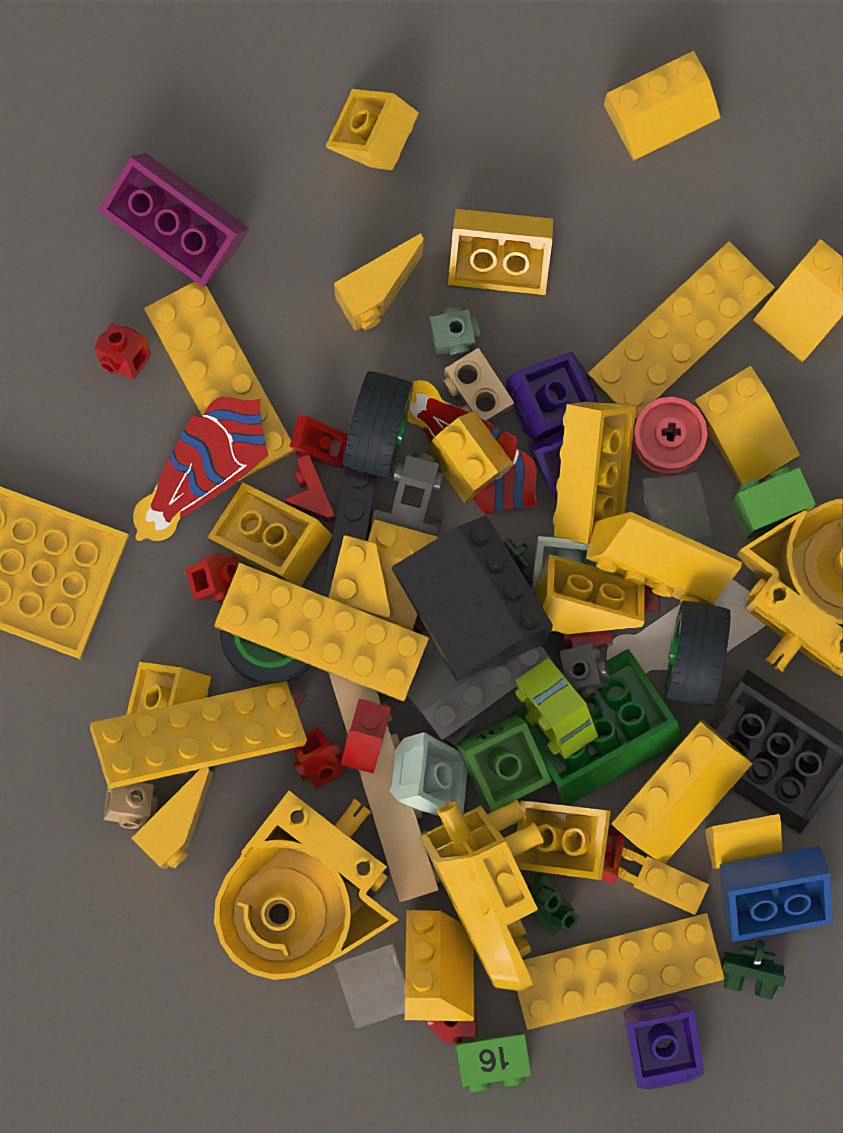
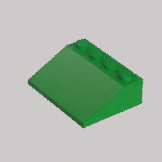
M629 649L607 660L610 676L606 677L607 687L598 689L599 694L582 698L587 704L598 737L568 758L564 759L560 753L554 755L547 746L550 742L537 724L530 726L526 721L525 715L528 713L525 707L512 713L527 723L552 780L551 783L565 806L585 797L681 743L683 740L677 720Z

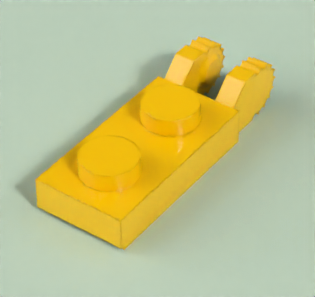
M622 848V858L631 862L634 861L642 865L637 877L619 867L618 878L633 884L634 888L687 913L696 915L709 884L649 856L645 858L629 849Z

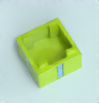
M549 658L515 680L518 687L515 694L524 703L528 713L525 715L526 721L530 726L537 724L550 742L547 746L554 755L560 753L566 759L598 737L586 702Z

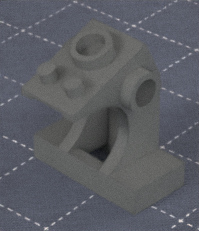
M416 452L414 456L407 455L405 463L398 461L393 479L399 482L394 504L391 506L378 502L374 510L372 522L376 519L438 536L442 519L426 515L432 491L439 493L444 473L439 472V464L434 461V457ZM406 484L425 489L421 507L402 502Z

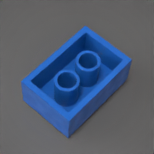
M820 846L719 865L724 917L732 942L833 924L830 872Z

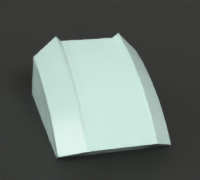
M425 732L405 737L393 752L395 759L392 787L389 789L390 793L397 801L434 815H438V808L444 804L456 801L463 815L467 768L459 751Z

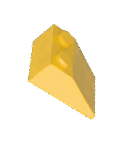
M421 233L334 283L335 299L355 331L361 328L364 331L369 330L381 322L380 317L385 314L423 257L424 238Z
M820 239L752 320L802 363L843 317V257Z
M752 366L747 367L694 400L693 405L699 409L706 420L709 437L740 485L755 479L760 481L800 456L771 396Z
M242 483L207 538L259 571L301 587L333 538V535L319 520Z
M374 519L368 541L377 543L380 546L381 565L386 575L388 585L386 589L389 604L393 609L392 617H385L367 611L363 612L413 631L418 614L393 573L392 566L439 537Z
M552 554L548 555L536 584V598L553 624L551 631L574 634L642 627L644 624V584L630 583L624 579L625 575L617 572H606L595 566Z
M208 767L201 768L131 838L163 869H167L169 866L175 869L189 855L185 850L191 844L214 775Z
M521 800L520 805L526 819L518 822L517 831L534 822L544 843L514 856L519 869L602 880L611 811Z

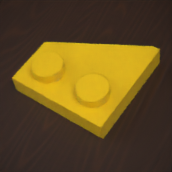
M344 535L328 598L359 610L392 617L393 609L389 604L386 589L388 585L385 572L382 570V556L379 544Z

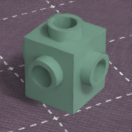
M451 307L442 310L441 315L430 316L429 324L436 355L450 353V357H459L469 354V349L475 348V338L480 337L477 318L471 319L469 309L461 311V307Z

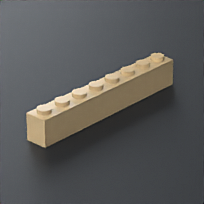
M329 673L347 734L349 729H351L359 699L388 706L387 701L380 703L377 691ZM391 713L388 722L392 721ZM387 726L374 774L359 770L396 893L401 903L438 891L437 884L442 881L434 865L430 864L427 850L420 837L427 833V830L420 832L417 822L418 818L423 817L421 810L397 801L389 791L392 787L395 759L393 752L400 742L397 733L390 735Z

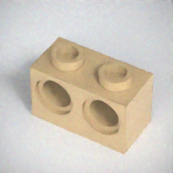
M479 348L445 368L444 376L446 379L443 380V384L452 397L456 395L459 397L464 405L461 407L468 412L475 411L480 418L489 423H492L513 409L514 402ZM464 370H470L475 373L477 379L471 384H465L459 380L458 375ZM487 397L494 402L495 406L492 410L484 412L477 408V400Z

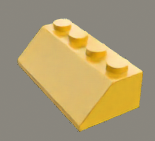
M595 402L567 404L563 417L565 428L563 445L560 449V477L556 485L558 497L556 511L553 516V524L555 526L554 537L590 544L597 520L625 513L636 414L635 405Z
M633 512L597 520L586 555V559L597 563V568L606 572H618L625 575L624 579L630 583L637 585L645 584L652 587V592L663 597L672 596L679 599L680 605L682 601L714 604L742 565V562Z
M701 719L614 818L611 825L638 848L657 861L666 864L753 763Z

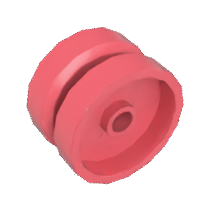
M673 396L658 398L646 405L636 419L632 453L638 463L652 474L664 477L680 475L694 465L705 448L708 436L706 420L699 409L685 399ZM666 433L671 434L674 438L673 442L667 441V436L662 435Z

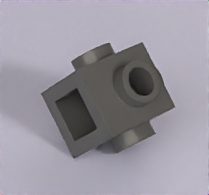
M591 643L559 651L563 666L559 668V671L581 698L599 694L598 689L607 687L606 677L610 676V671L606 658H601L599 647Z

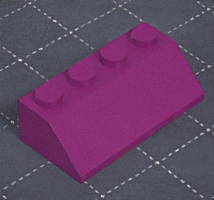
M147 153L130 157L98 210L202 287H205L234 255L250 229Z

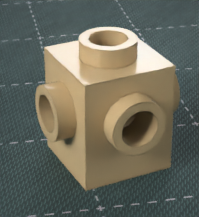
M143 781L111 789L107 787L103 820L119 822L121 827L129 829L144 826L150 816L153 817L157 809L158 799L156 796H153L154 785Z

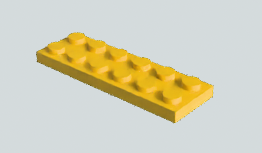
M729 241L590 370L587 376L613 404L635 405L636 420L646 405L662 396L760 304L775 287Z
M194 281L144 308L202 416L209 404L219 397H232L241 400L260 399L261 422L268 456L240 480L296 451L289 447L291 439L207 286L202 287Z
M242 563L238 565L214 624V627L403 702L429 640V637Z
M287 681L91 722L90 731L108 789L305 746L307 741Z
M707 913L525 959L523 962L533 986L523 991H517L526 1029L530 1030L724 980V975Z

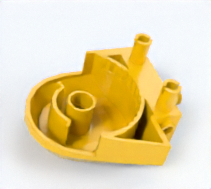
M835 499L821 504L808 512L804 510L787 519L740 549L736 554L759 579L758 583L754 585L745 597L750 603L744 610L782 638L765 659L772 666L781 656L780 661L774 667L775 670L783 673L785 667L799 650L813 662L843 677V499Z
M287 792L241 851L242 855L225 876L215 899L214 925L220 944L233 962L251 974L272 980L295 978L344 955L398 921L395 916L367 895L370 890L376 894L388 879V876L384 874L387 866L351 839L362 822L371 814L370 810L364 806L357 816L354 817L361 803L353 799L348 809L337 823L333 825L292 792ZM278 904L285 905L289 910V917L282 924L274 923L270 917L271 909Z
M517 799L489 814L485 812L482 806H479L462 815L456 801L446 803L437 810L443 825L421 835L422 842L494 987L523 991L533 986L521 958L530 953L531 949L527 940H524L522 937L526 934V931L520 919L537 911L538 908L514 860V856L544 843V840L534 822L505 838L499 832L526 819L525 813Z

